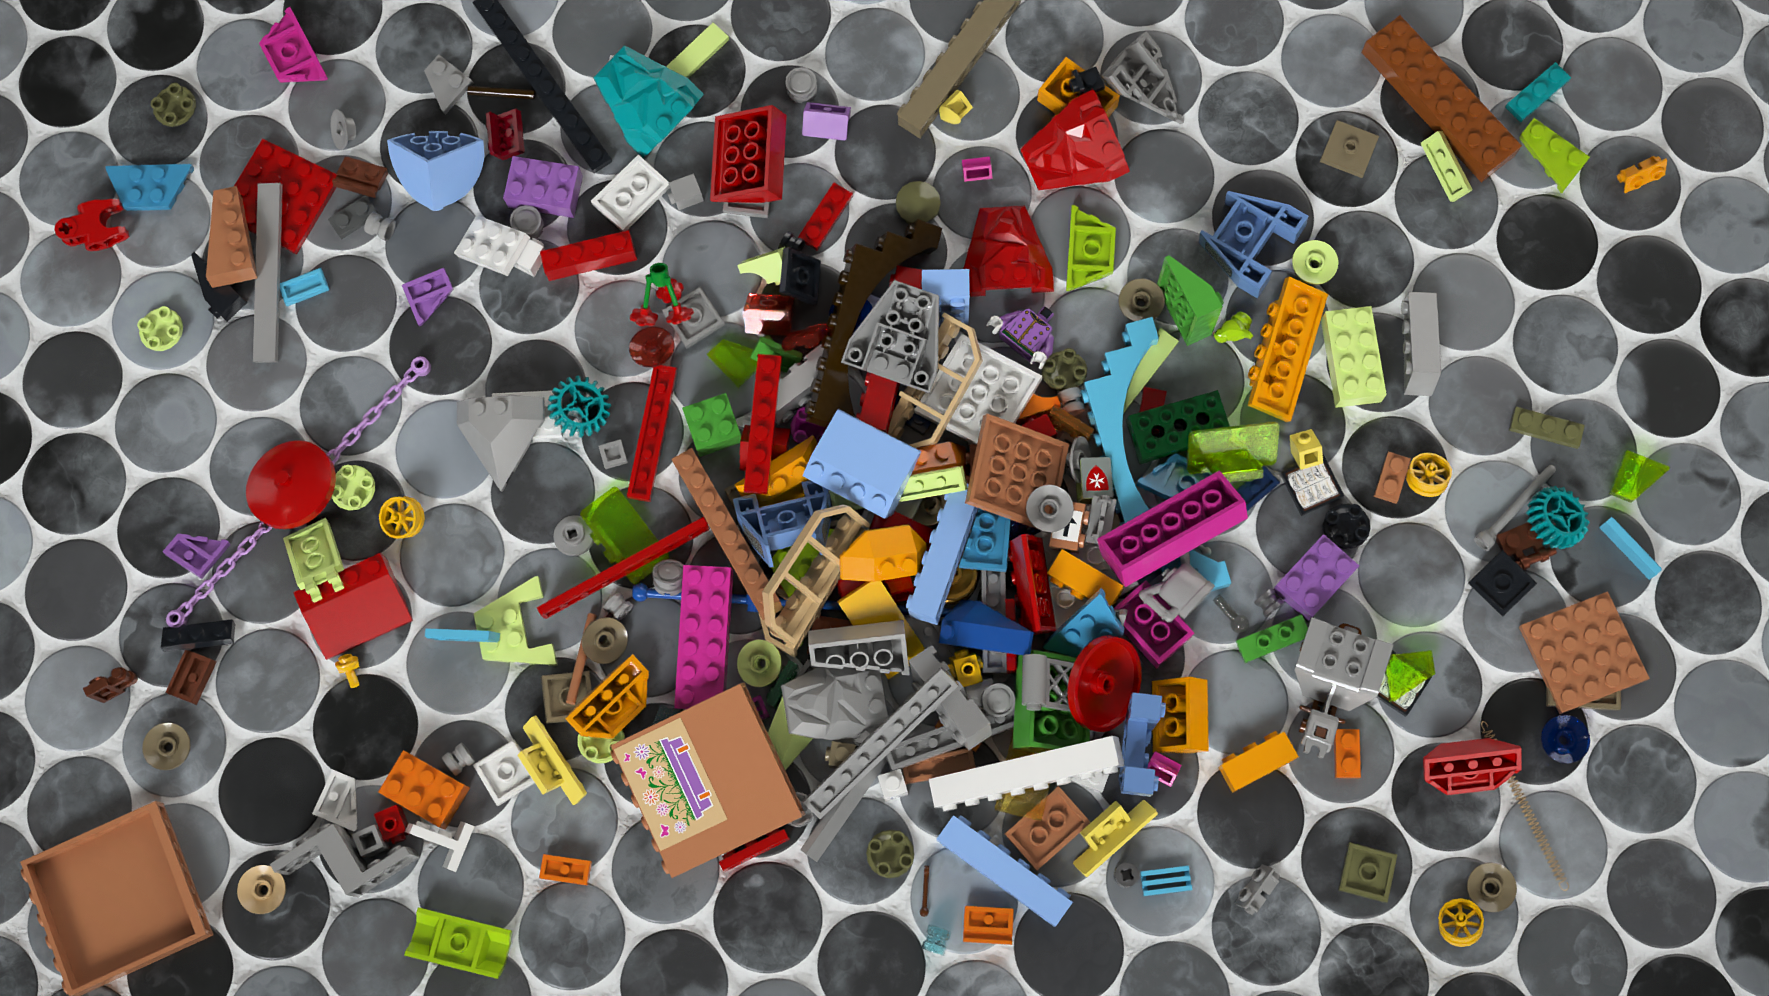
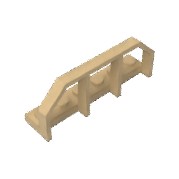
M945 312L942 315L945 319L939 328L938 369L962 383L944 415L919 401L925 394L924 391L907 386L904 392L900 391L899 395L901 398L893 411L888 431L889 435L898 440L904 432L903 426L905 422L911 419L915 412V405L941 419L933 436L930 439L910 444L914 448L938 443L983 362L975 329ZM960 327L968 332L975 359L965 378L939 364L940 359H943L948 353V345L951 339L957 336Z
M842 504L814 511L762 591L765 625L770 628L768 632L773 636L792 644L796 642L791 635L813 602L821 603L822 599L817 595L836 566L840 567L839 555L847 550L862 526L870 527L871 524L850 506ZM845 513L837 522V526L830 537L827 538L826 547L812 537L813 532L823 518ZM808 542L819 551V554L813 559L805 576L798 581L788 571ZM785 579L796 587V590L788 598L785 607L775 619L773 594L782 580Z
M838 520L831 521L829 529H835ZM863 527L860 528L851 544L865 531ZM839 566L834 568L817 595L822 599L821 603L813 602L791 635L796 640L794 644L784 641L786 644H783L770 637L765 620H762L759 615L767 642L790 656L796 657L797 650L816 618L820 617L821 610L838 580H841ZM777 588L775 591L777 595L788 600L789 597L784 590Z

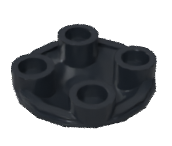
M1339 504L1331 508L1326 513L1323 522L1325 536L1342 549H1354L1362 545L1368 538L1371 529L1368 516L1357 504Z

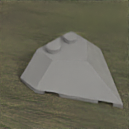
M1146 31L1119 53L1102 77L1107 85L1117 94L1127 97L1179 124H1183L1182 115L1176 111L1175 103H1177V99L1167 69L1162 68L1159 59L1162 57L1161 50Z
M497 396L468 398L457 402V426L499 490L503 492L508 478L512 472H515L533 441L531 439L545 421L544 397Z

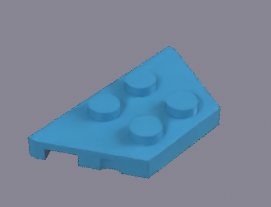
M192 164L106 166V171L126 211L171 210L176 202L177 195L182 192L185 186L183 184L189 173H193L194 167Z
M1174 454L1164 464L1155 467L1151 473L1139 478L1136 486L1167 500L1216 472L1181 455Z
M1100 588L1044 641L1043 648L1078 657L1084 647L1098 637L1111 635L1120 638L1124 633V627L1116 617L1113 606H1109L1104 590Z

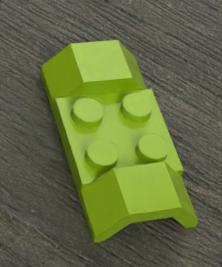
M418 907L416 926L404 956L499 979L505 968L510 950L512 931Z

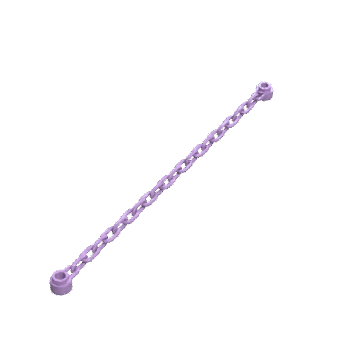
M419 356L413 359L411 367L404 374V378L384 394L383 400L377 406L369 409L363 416V421L356 428L350 429L344 435L342 442L336 449H332L327 453L328 456L332 453L333 456H336L332 460L333 465L340 458V453L359 439L362 430L367 425L373 424L380 417L382 410L401 395L402 389L409 382H413L418 376H426L430 372L431 364L425 357ZM419 362H423L421 368L416 367ZM413 370L415 375L411 378L408 374ZM395 389V392L398 393L391 399L388 395ZM374 410L378 414L370 421V418L367 417ZM353 432L357 436L350 442L346 438ZM260 522L259 529L239 544L237 551L232 557L226 558L217 567L216 573L195 590V595L188 602L182 603L177 610H172L168 613L166 617L168 626L177 628L186 625L188 622L187 616L192 612L193 606L214 589V584L221 577H225L235 567V562L242 555L248 554L255 547L257 539L263 533L269 532L273 527L269 526L266 529V526H263L264 523ZM249 540L252 545L245 551V548L241 547ZM228 562L231 566L224 573L220 569ZM206 584L210 587L204 594L199 592ZM184 606L186 609H189L186 613L181 611ZM178 615L177 622L173 623V617Z

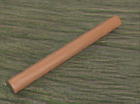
M592 613L587 615L584 631L591 622L596 620L597 615ZM582 639L566 703L571 705L576 703L587 658L582 648Z

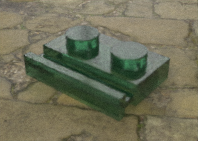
M791 660L788 661L786 666L784 665L781 668L776 685L770 688L766 696L768 706L776 711L783 696L781 686L795 679L800 670L798 664Z

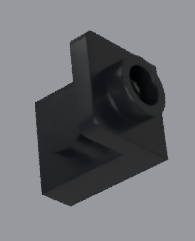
M1097 67L1080 73L1077 70L1071 72L1069 85L1072 92H1076L1078 96L1094 89L1095 93L1105 89Z

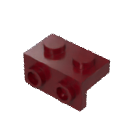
M513 109L499 115L492 112L486 113L489 153L501 160L525 153L521 111Z

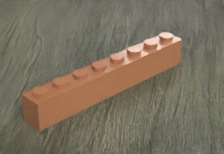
M690 448L672 458V461L762 620H765L762 591L769 581L695 452ZM774 593V610L776 614L783 610V606L776 593Z

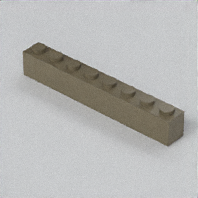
M983 0V2L979 1L976 4L972 17L965 19L958 36L954 35L948 44L949 48L945 53L941 52L939 54L935 67L925 73L923 83L920 87L916 86L913 89L909 102L903 104L898 110L899 126L921 139L938 116L940 106L958 89L1019 6L1021 0Z

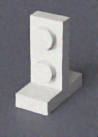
M417 821L416 825L408 823L405 832L450 848L442 867L456 872L474 826L461 821L454 839H451L452 833L439 829L438 833L429 830L431 825Z

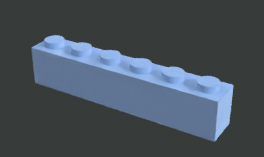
M967 490L945 494L944 499L947 501L945 507L940 508L937 521L939 523L937 529H933L929 539V543H931L930 549L924 552L922 558V565H924L922 572L917 573L914 580V586L916 587L914 594L909 595L906 603V608H908L909 615L912 618L938 625L978 511L977 507L965 504Z
M953 815L936 841L1053 927H1056L1073 903L1069 900L1071 895L1060 887L1055 890L1049 885L1051 881L1041 873H1038L1036 876L1029 871L1031 866L1020 858L1018 861L1014 860L1009 856L1011 852L1003 845L999 844L996 847L990 842L991 837L982 830H979L977 833L970 828L972 824L961 815L958 818Z

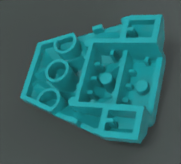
M625 45L593 77L606 104H609L616 123L620 125L626 142L642 158L652 151L679 124L704 95L687 77Z

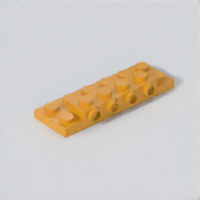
M1290 276L1285 278L1279 299L1268 306L1267 315L1270 317L1268 323L1263 325L1260 332L1261 336H1263L1262 343L1257 346L1254 352V356L1257 358L1256 364L1248 372V378L1251 379L1249 385L1252 386L1248 406L1285 422L1292 420L1328 297L1327 293Z

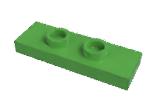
M1301 614L1236 640V644L1244 663H1248L1304 640L1308 627Z

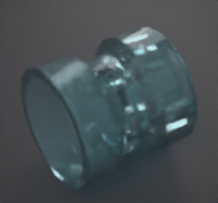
M928 925L926 931L928 936L923 941L921 948L944 956L946 951L945 943L950 939L951 932Z

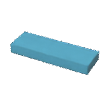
M1611 517L1599 527L1649 580L1662 571V568L1614 518Z
M425 628V637L433 640L496 643L500 640V633L492 631Z

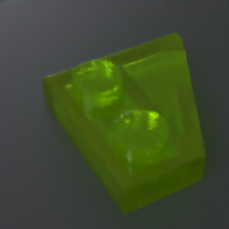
M1432 650L1390 655L1385 671L1389 702L1396 701L1436 674Z

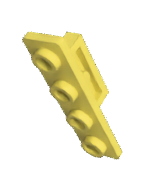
M536 715L531 717L523 726V729L533 743V746L522 750L517 756L542 794H546L561 786L572 805L579 803L587 794L583 784L572 771L570 764L559 751L557 744L552 740L543 723L540 722Z
M1142 800L1127 814L1123 807L1115 801L1080 832L1090 847L1073 862V865L1085 877H1088L1157 816L1158 812L1149 803Z

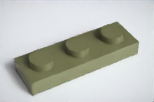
M1515 407L1509 431L1578 449L1585 425Z

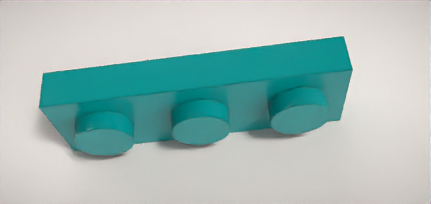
M1555 62L1509 101L1505 108L1521 123L1567 84L1571 77Z

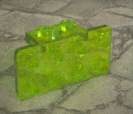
M1274 421L1192 431L1189 433L1187 471L1189 474L1208 472L1214 474L1220 470L1230 483L1263 478V468L1261 466L1273 465L1277 461L1280 426Z
M612 487L580 512V516L592 530V533L589 534L597 546L602 543L606 549L603 554L611 564L614 561L619 563L658 542V539L617 487ZM666 553L626 575L631 583L637 584L653 572V568L658 562L669 559V554Z

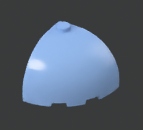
M429 131V136L415 137V133L391 138L387 140L393 168L405 190L420 204L433 211H438L460 200L475 185L484 162V143L482 139L460 133V137L448 136V131Z

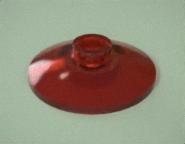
M647 327L638 331L632 337L629 344V353L633 361L638 365L657 367L667 362L672 356L675 348L674 339L667 330L661 327Z

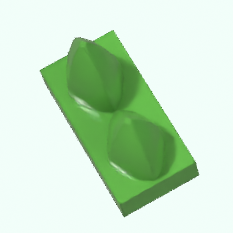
M770 335L759 337L750 357L757 361L758 354L781 356V371L787 373L791 366L795 363H800L802 353L793 350L790 346L776 343Z

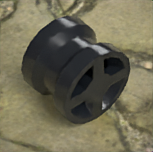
M788 231L781 239L778 249L790 247L801 252L805 240L794 237V233Z

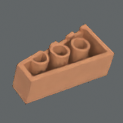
M237 186L213 191L206 278L212 288L258 278L243 200Z

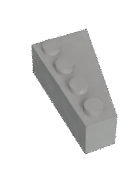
M1408 292L1406 300L1401 303V314L1404 315L1402 323V334H1404V395L1432 396L1441 375L1437 293Z
M822 344L804 357L803 364L795 363L789 368L786 377L780 378L775 421L777 425L782 421L784 423L789 421L794 415L793 412L798 407L806 406L807 402L811 400L813 392L810 391L814 378H817L818 370H816V364L819 357L823 354L824 348L821 347Z
M932 645L908 660L913 678L912 687L915 692L940 667L953 678L947 664L944 661L942 663L938 662L937 651ZM956 681L959 686L932 712L936 710L940 715L939 720L945 728L950 727L953 731V737L959 745L964 744L968 750H971L992 735L991 725L973 699H966L968 696L964 687L959 681Z

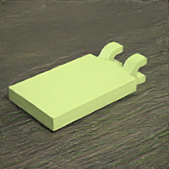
M326 518L283 538L296 583L300 590L305 589L307 594L311 595L314 603L323 599L317 585L327 580L329 583H332L335 592L344 589L343 582L338 572L344 570L330 523Z

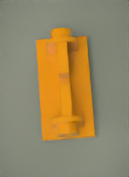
M1652 156L1638 163V167L1641 170H1638L1635 165L1621 170L1620 174L1617 175V179L1620 183H1625L1624 193L1639 189L1641 186L1665 176L1667 159L1661 160L1659 156Z

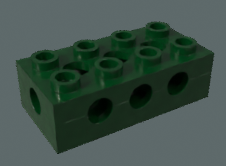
M1218 390L1129 415L1126 419L1139 465L1224 441L1232 435ZM1196 417L1203 418L1206 425H1200L1196 421ZM1174 424L1182 425L1184 431H1177L1174 428ZM1151 430H1159L1162 437H1154L1151 433Z

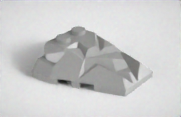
M817 667L781 686L789 734L855 744L856 747H859L888 719L879 670L865 669V671H857L856 668L843 667V669Z

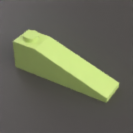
M782 696L768 734L786 770L813 738L789 734Z

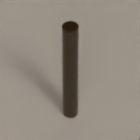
M468 86L467 88L468 95L535 99V90Z

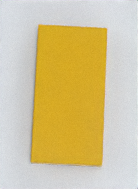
M867 581L837 601L853 626L903 620L908 660L925 650L881 581ZM890 671L889 674H888V673H884V674H885V676H886V677L888 678V680H889L890 678H892L893 676H895V675L898 674L899 672H891V671Z

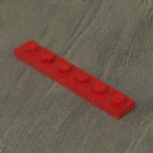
M758 354L744 493L768 494L782 357L778 355Z
M654 364L627 492L628 499L651 502L678 371L676 367Z

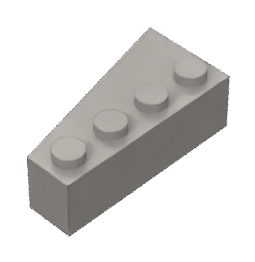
M903 620L808 631L811 666L838 669L851 667L856 668L857 671L871 669L888 674L890 671L901 672V675L910 676Z

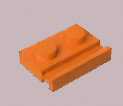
M965 906L963 942L1012 945L1014 909Z

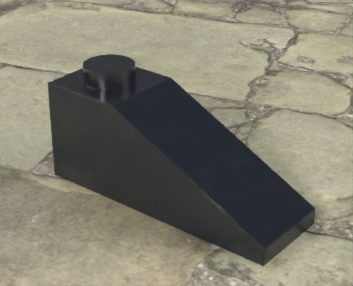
M193 252L191 256L205 301L211 306L208 310L217 319L222 316L228 322L247 303L229 285L212 288L206 278L207 263Z

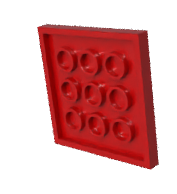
M262 138L234 185L237 186L243 200L248 231L256 234L258 184L281 183V247L298 254L336 189L333 186L332 180L336 178L337 174Z

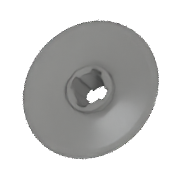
M338 109L334 110L330 124L331 135L335 146L339 150H343L347 146L348 140L355 139L356 126L352 118H346L343 112Z
M572 515L565 517L556 525L553 539L560 552L568 556H578L591 548L595 539V531L589 520L582 516ZM576 530L577 537L570 539L569 533Z

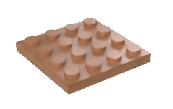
M988 413L985 414L981 423L965 504L1035 528L1027 517V500L1030 494L1041 486L1055 485L1061 487L1069 444ZM1046 505L1044 511L1047 514H1051L1052 507Z
M1608 591L1519 626L1539 672L1553 696V701L1556 702L1559 714L1650 679Z

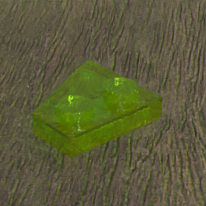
M723 339L707 353V357L737 388L756 373L757 361L750 358L753 350L751 348Z
M1626 450L1609 494L1632 503L1669 471L1670 467Z

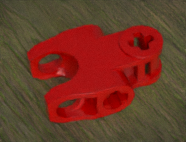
M119 199L91 200L81 203L77 206L78 215L62 218L54 227L56 235L66 245L72 247L85 243V248L88 251L107 249L130 237L129 231L125 227H106V222L110 216L124 210Z

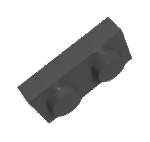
M364 195L330 217L328 221L342 240L364 226L372 212H378L368 197Z

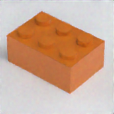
M403 750L378 793L437 827L446 830L470 787Z

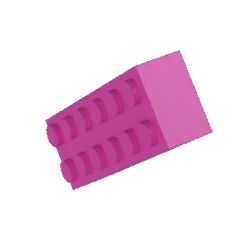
M1219 470L1099 537L1097 541L1101 556L1122 584L1127 587L1248 518L1246 502Z
M683 565L674 705L676 709H688L726 691L734 571L731 567Z

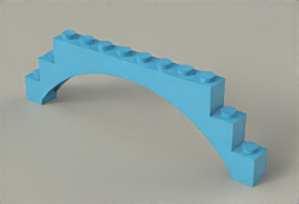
M1153 317L1125 324V332H1122L1124 345H1129V347L1105 353L1104 361H1101L1104 374L1109 376L1084 382V389L1081 390L1084 404L1088 403L1090 411L1087 412L1090 426H1095L1096 433L1093 434L1096 447H1101L1103 455L1100 457H1109L1111 459L1112 487L1116 499L1115 512L1116 514L1120 513L1122 520L1119 523L1120 526L1150 510L1136 488L1127 464L1122 424L1124 403L1131 379L1149 348L1156 345L1159 340ZM1193 549L1189 551L1190 565L1215 585L1212 591L1231 585L1225 561L1217 562ZM1180 557L1160 567L1162 573L1167 568L1172 570L1176 567L1178 569L1181 566Z

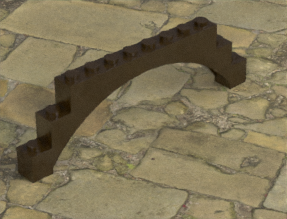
M917 219L907 226L904 237L887 231L876 239L874 249L855 244L846 250L843 262H846L845 268L841 271L838 278V283L840 284L839 291L835 293L832 302L835 305L834 311L830 314L827 321V326L829 327L828 335H825L821 346L824 348L823 354L819 357L816 364V370H818L817 378H814L810 391L813 392L812 398L807 402L805 413L807 414L806 422L827 428L838 409L855 417L849 392L848 365L841 361L848 341L853 334L858 316L874 288L892 269L909 258L922 253L931 254L938 249L942 233L941 227Z

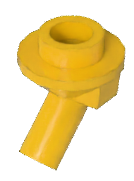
M352 654L340 656L338 658L339 661L335 663V667L339 673L345 672L351 688L359 686L354 670L359 667L358 657L352 656Z

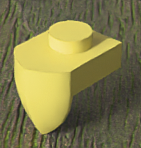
M956 90L940 106L941 120L951 124H959L961 119L973 108L962 91Z

